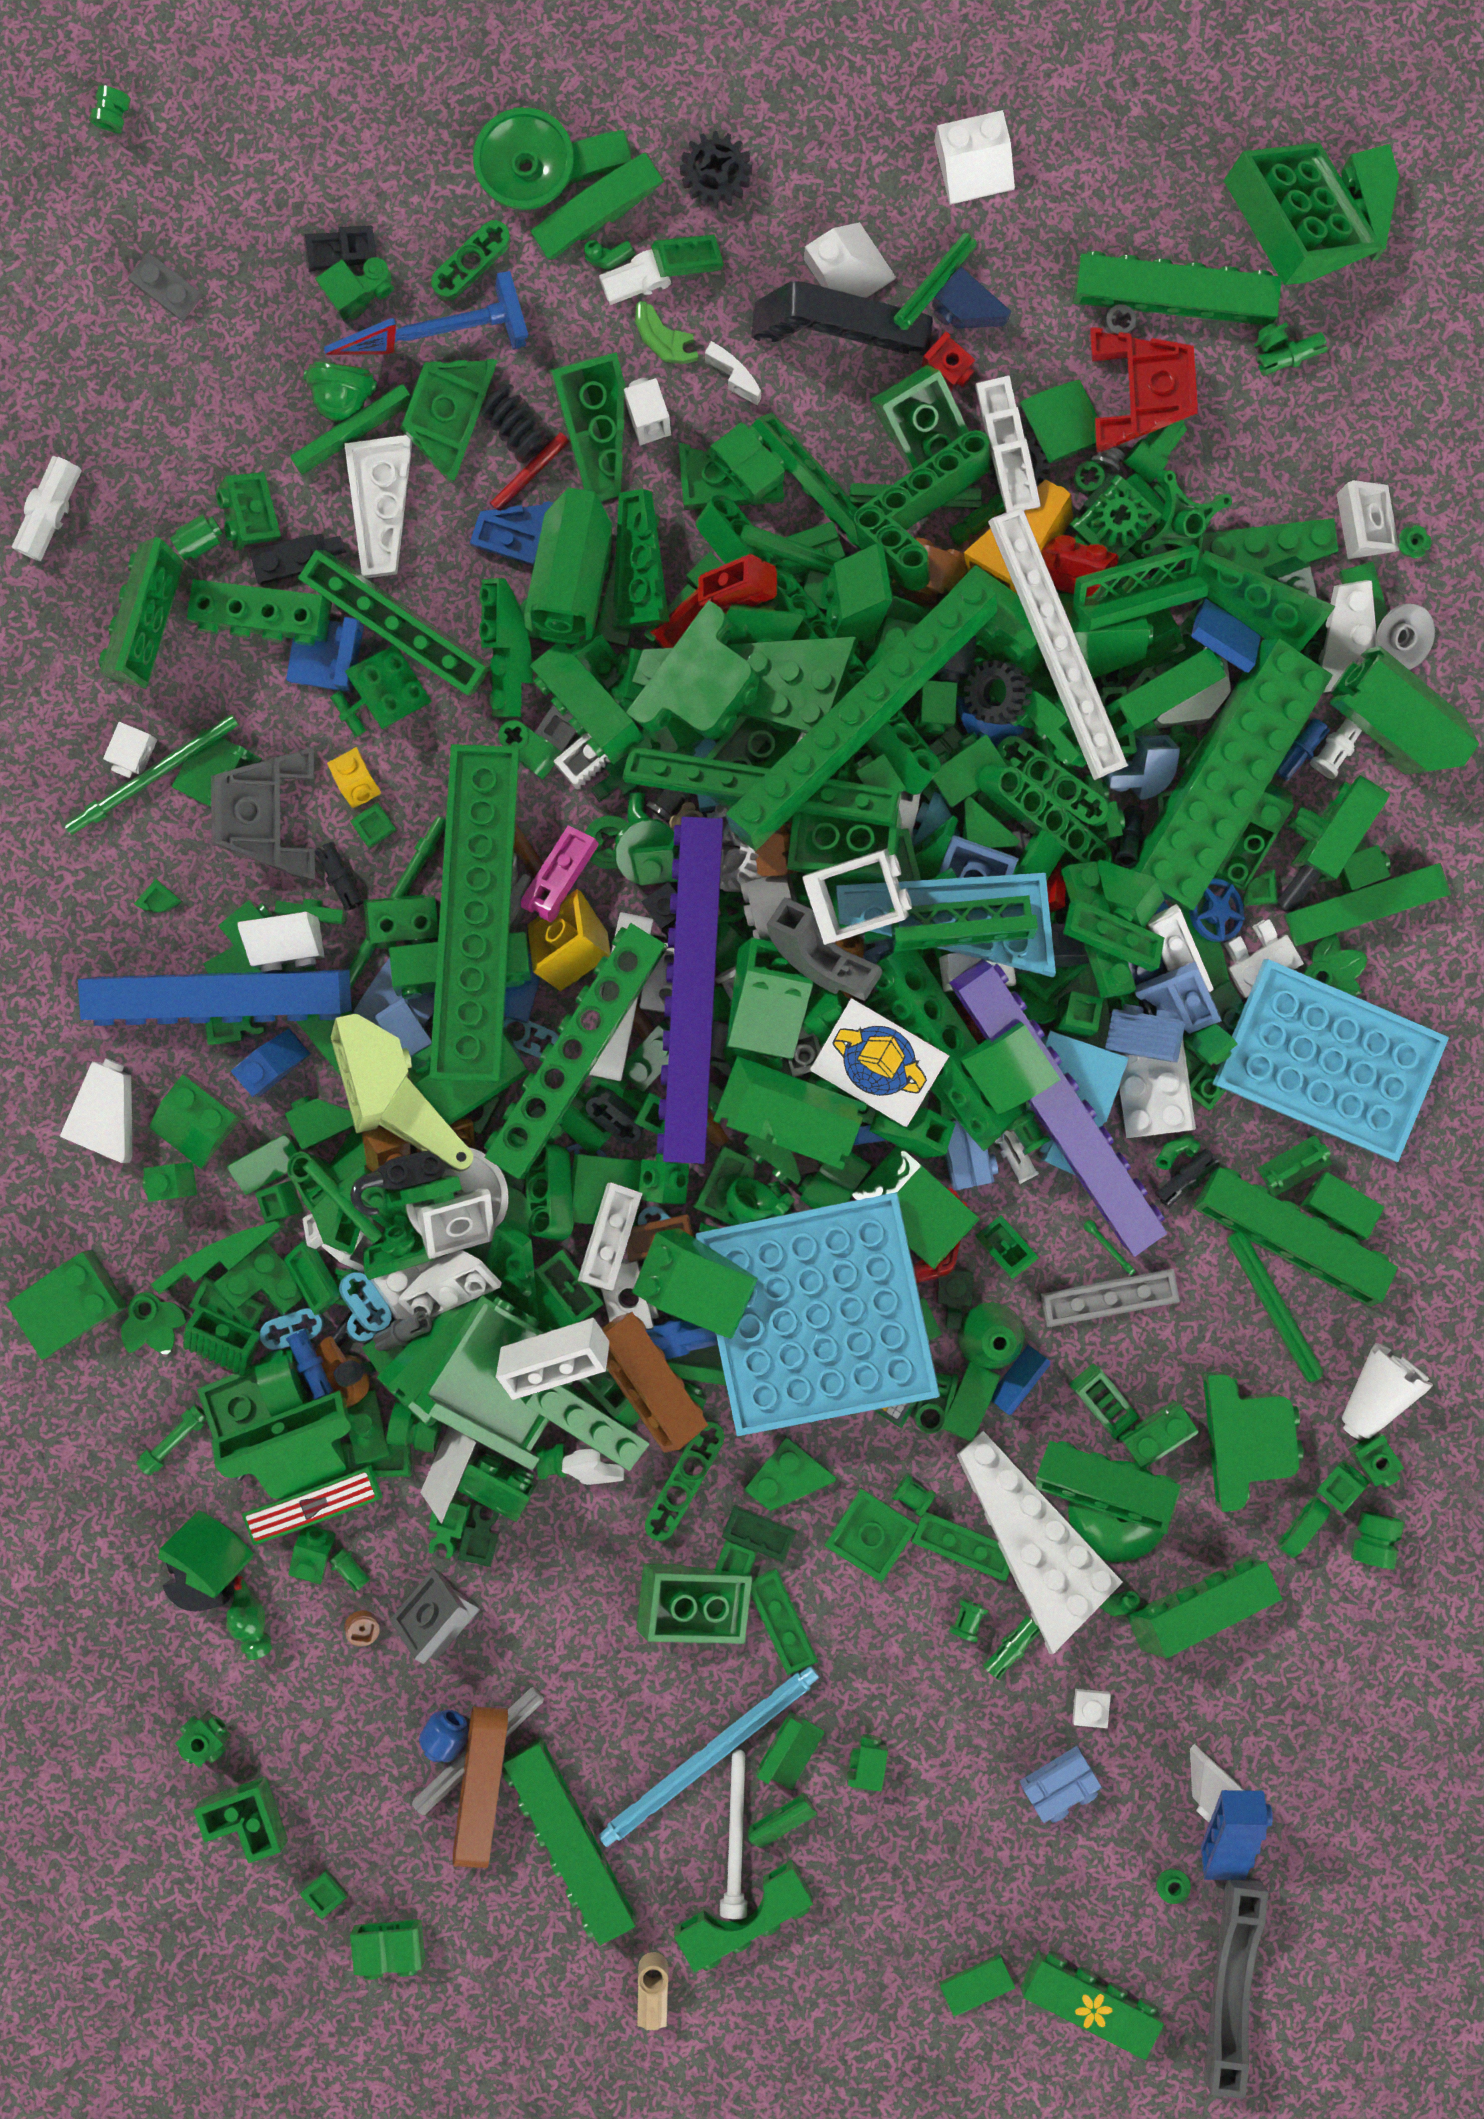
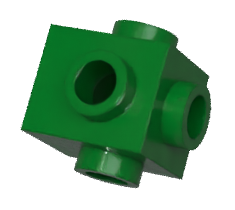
M656 1154V1160L642 1159L639 1192L642 1193L640 1200L667 1204H686L689 1163L663 1162V1154Z
M208 1710L199 1719L193 1715L179 1729L183 1735L175 1744L179 1747L178 1752L186 1762L194 1763L199 1768L207 1760L213 1764L227 1750L223 1744L231 1734L227 1731V1726L223 1720L216 1715H212Z

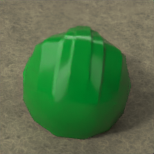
M748 1177L737 1178L727 1191L726 1196L728 1208L740 1224L783 1216L795 1201L789 1193H785L779 1199L773 1190L765 1184Z

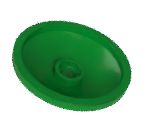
M520 107L509 109L496 115L483 127L475 142L473 165L478 182L490 198L508 208L528 210L548 204L565 189L573 172L574 151L567 131L557 119L539 109ZM524 163L532 165L531 170L528 172H524L520 168Z
M1113 1460V1461H1112V1462H1115V1463H1118V1464H1121V1465H1123V1464H1125V1463H1129V1464H1133V1465L1137 1466L1134 1462H1130V1461H1124V1460ZM1146 1468L1142 1470V1472L1153 1475ZM1069 1501L1068 1517L1070 1525L1103 1560L1127 1562L1138 1559L1153 1550L1164 1536L1162 1532L1127 1520H1118L1117 1517Z

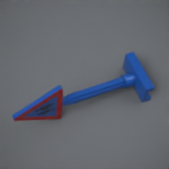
M506 271L497 273L495 289L499 303L486 305L484 309L405 325L397 330L395 319L390 318L324 347L326 355H387L394 353L396 341H410L489 323L491 326L505 323L512 349L514 350L526 346L524 338H528V332L511 272Z

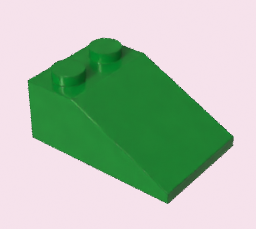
M928 365L870 400L885 431L910 471H913L963 434L969 432L941 371Z
M899 806L894 827L796 811L792 818L788 870L813 873L887 848L890 856L895 854L898 860L902 825ZM879 861L829 877L861 884L886 883Z
M899 1146L894 1148L852 1194L857 1200L898 1192L909 1248L933 1269L937 1267L979 1221V1218Z
M680 1228L656 1232L632 1293L661 1311L731 1339L734 1337L758 1278Z
M93 1249L82 1251L6 1303L41 1361L128 1307Z
M644 1563L636 1631L648 1642L745 1644L752 1576L678 1564Z

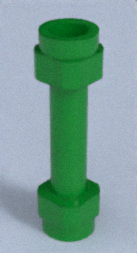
M194 1404L191 1408H188L181 1415L183 1421L153 1450L147 1448L140 1455L136 1463L145 1474L151 1476L154 1472H157L164 1465L162 1459L192 1430L198 1432L205 1425L207 1419L204 1410L199 1405Z

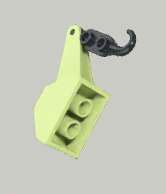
M358 1014L336 1018L331 1033V1040L356 1133L377 1129L381 1125L422 1151L390 1159L374 1172L357 1179L352 1185L350 1196L355 1209L365 1215H377L379 1213L378 1208H369L362 1202L361 1195L364 1190L372 1187L402 1190L439 1180L447 1169L455 1172H464L473 1162V1153L407 1078L408 1068L412 1067L408 1049H402L398 1037Z

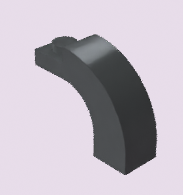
M784 897L767 923L769 936L782 956L804 976L834 994H837L838 990H842L865 1001L882 975L880 966L843 950L833 942L824 945L814 912L806 906Z

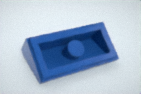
M1027 1345L997 1384L991 1401L1005 1413L1012 1415L1050 1366L1051 1361L1033 1347Z

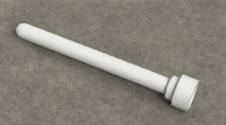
M740 1749L732 1753L727 1892L724 1893V1899L720 1900V1916L728 1919H742L747 1916V1901L744 1899V1894L741 1893L745 1753Z

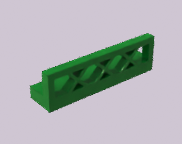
M1193 544L1076 578L1072 613L1091 631L1207 597L1209 584L1196 573L1199 548ZM1186 559L1185 569L1171 572L1180 560ZM1160 568L1151 579L1142 580L1151 569ZM1131 576L1121 588L1113 589L1122 577ZM1097 584L1101 585L1092 596L1086 597L1087 587Z
M1029 895L912 906V909L908 910L909 916L914 917L922 925L899 927V922L891 924L894 952L1033 939L1038 929L1037 917L1032 915ZM1022 906L1023 916L1005 918L1000 916L1007 907ZM894 908L889 909V913L895 911ZM991 908H1000V909H999V910L997 911V913H996V912H995L994 910H992ZM972 910H983L992 917V919L966 920ZM965 911L962 916L957 912ZM938 913H947L957 921L941 924L931 923ZM930 914V916L927 919L922 916Z

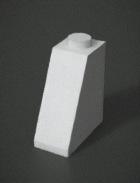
M105 1058L103 1063L92 1061L60 1137L120 1163H130L132 1159L131 1075L122 1072L124 1065Z

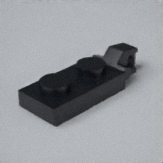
M312 534L249 550L257 583L262 585L300 575L315 550H326L333 556L346 553L341 536L324 539L323 534Z

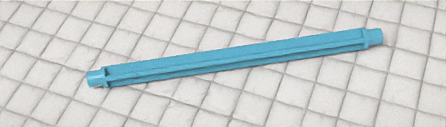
M809 1666L801 1673L797 1672L773 1691L772 1695L767 1699H763L709 1742L703 1750L698 1751L645 1793L639 1801L630 1805L607 1824L608 1827L598 1834L601 1842L608 1847L614 1841H620L644 1822L650 1814L659 1810L807 1692L811 1688L810 1685L820 1678L816 1670Z

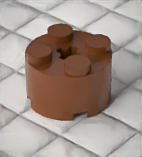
M915 538L928 551L930 582L920 590H908L894 578L891 588L895 593H897L898 588L905 592L903 599L933 610L967 574V565L964 563V554L954 549L944 551L934 547V544L927 539Z

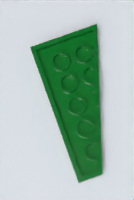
M844 637L726 644L725 646L747 660L759 676L757 695L751 703L744 705L738 714L807 734L837 704L858 643L857 638ZM673 648L643 649L632 682L636 686L644 688Z

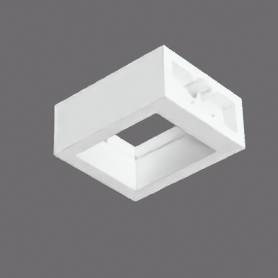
M888 848L809 873L802 877L824 945L896 923L909 917L908 910L912 909L910 896L906 888L902 890L897 879V876L901 875L900 865L895 854L890 856ZM879 861L895 911L840 928L824 879Z

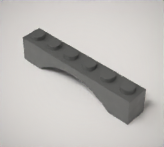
M1246 1877L1245 1880H1225L1203 2076L1211 2095L1246 2098L1249 2071L1251 1983L1257 1948L1265 1927L1268 1890L1262 1881L1257 1878Z

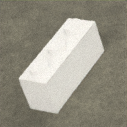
M591 1318L501 1347L496 1378L511 1399L514 1400L606 1371L610 1341L595 1319Z

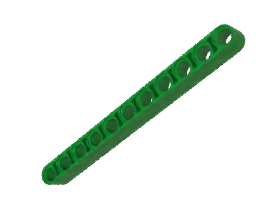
M712 495L697 518L696 527L724 564L752 554L760 558L762 562L766 561L772 564L777 570V595L766 602L762 601L758 604V607L773 606L776 611L794 612L796 608L806 611L791 641L833 638L832 628L827 625L826 617L781 560L774 554L740 541L743 527L752 524L738 506L725 495ZM855 653L837 703L869 673ZM900 710L866 742L877 758L885 754L906 787L904 791L909 794L918 795L922 793L941 769L937 756Z

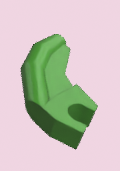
M646 301L637 302L635 323L642 341L663 362L686 364L699 360L697 351L692 353L683 351L684 345L694 343L692 334L673 331L663 326L651 304H647Z

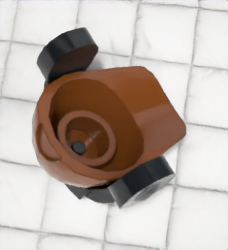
M332 1336L325 1338L317 1347L316 1354L321 1356L324 1361L321 1365L331 1387L334 1389L332 1393L341 1391L346 1399L347 1408L365 1397L370 1385L369 1379L377 1371L371 1361L362 1363L356 1356L343 1355ZM308 1389L306 1394L308 1401H314L310 1389Z

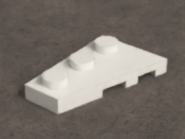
M1370 580L1334 586L1330 604L1336 607L1327 618L1325 644L1318 660L1322 668L1333 674L1324 692L1332 690L1345 669L1353 661L1359 666L1365 660L1361 656L1363 652L1369 648L1376 647V623L1372 581Z

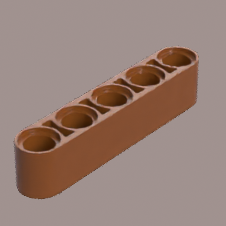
M472 1707L453 1845V1867L488 1868L507 1734V1708Z

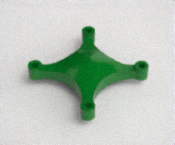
M1162 470L1157 475V481L1163 484L1166 495L1163 515L1156 531L1149 538L1135 543V551L1140 554H1149L1154 548L1163 544H1171L1177 548L1194 544L1199 548V561L1203 556V536L1209 521L1219 510L1231 506L1232 497L1229 494H1217L1211 502L1205 504L1195 503L1189 500L1179 489L1176 482V474L1171 470Z

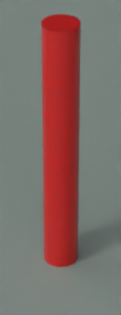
M560 432L490 502V505L494 509L501 511L570 442L567 437Z

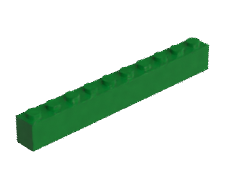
M970 572L725 813L730 830L756 852L997 613V592Z

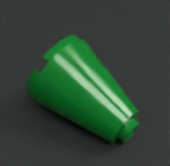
M994 1302L979 1304L969 1310L963 1317L961 1329H958L957 1334L959 1347L965 1358L969 1362L987 1370L1001 1369L1011 1364L1020 1355L1025 1342L1024 1326L1019 1316L1009 1307ZM1001 1337L1000 1341L993 1346L994 1339Z

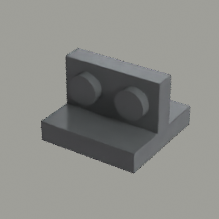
M433 1568L391 1617L390 1622L413 1658L424 1664L429 1657L437 1661L478 1613L480 1608L472 1599L454 1590L445 1576Z

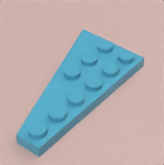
M1046 873L899 882L901 890L907 889L912 906L1029 895L1032 915H1036L1038 929L1033 939L937 948L1050 977L1055 976ZM886 883L836 886L838 922L840 924L849 926L887 914L890 908H894ZM1022 906L1007 907L1000 916L1003 918L1023 916ZM991 908V909L994 910V911L997 913V911H998L1000 908ZM972 910L966 918L967 921L992 919L983 910ZM960 911L957 913L962 916L965 911ZM938 913L931 921L932 924L957 922L947 913ZM930 914L922 916L927 919L930 916ZM912 916L899 921V927L922 925ZM891 924L870 930L892 937Z

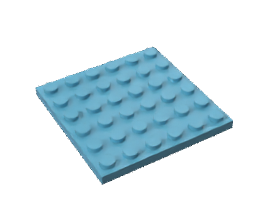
M898 1192L696 1233L697 1240L758 1278L734 1337L729 1339L716 1333L737 1436L940 1397Z

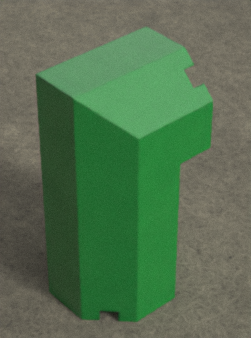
M568 487L545 512L524 612L525 628L532 632L533 626L540 630L539 637L546 641L574 645L580 642L581 636L586 635V640L593 638L604 577L608 571L612 552V522L596 492Z
M1376 646L1367 649L1361 654L1365 660L1359 666L1353 661L1345 669L1331 690L1334 698H1330V704L1384 748L1385 759L1404 775L1465 766L1479 745L1466 717L1383 647Z
M737 1056L713 1121L720 1124L721 1118H725L728 1120L727 1127L761 1140H765L767 1135L773 1136L772 1144L843 1170L845 1163L839 1161L841 1155L849 1156L863 1117L857 1115L858 1110L864 1112L867 1104Z
M492 1292L483 1295L493 1302L496 1299ZM480 1297L437 1315L432 1320L431 1330L415 1337L377 1376V1379L428 1428L437 1419L424 1412L415 1404V1401Z

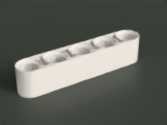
M620 912L615 936L621 927L627 929L630 923L651 935L653 918ZM628 953L622 956L620 959L621 970L628 972L635 969L638 962L636 955ZM613 982L605 984L603 999L612 1001L617 998L619 994L618 985ZM638 997L589 1075L621 1081ZM599 1015V1017H598V1022H597V1027H596V1028H598L599 1025H600V1023H601V1017H600V1015Z

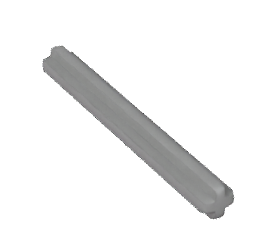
M534 1687L530 1688L508 1709L506 1737L543 1703V1696ZM466 1750L413 1800L412 1805L419 1814L426 1815L462 1780Z

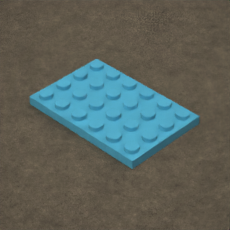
M1264 959L1232 1036L1238 1045L1230 1050L1232 1052L1231 1056L1221 1063L1213 1085L1391 1161L1399 1162L1449 1037L1272 960Z

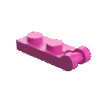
M568 825L523 895L521 908L531 913L534 911L538 912L539 916L548 922L554 921L559 914L561 903L598 847L599 843L597 840ZM544 891H547L549 895L544 901L541 899Z

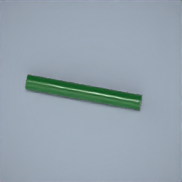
M311 1159L303 1167L372 1244L383 1236L365 1214L356 1210L353 1204L339 1193V1186L314 1159Z

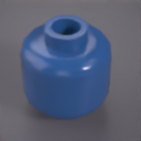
M450 1709L437 1711L432 1714L419 1736V1743L425 1756L433 1762H450L456 1759L468 1740L469 1729L466 1719L460 1713Z

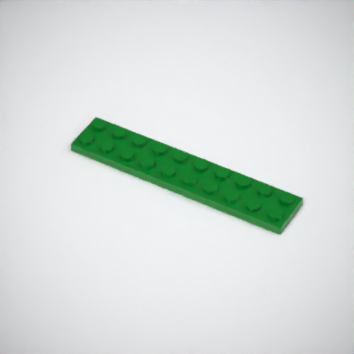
M451 744L429 1077L431 1081L498 1084L501 1081L520 760L519 747Z

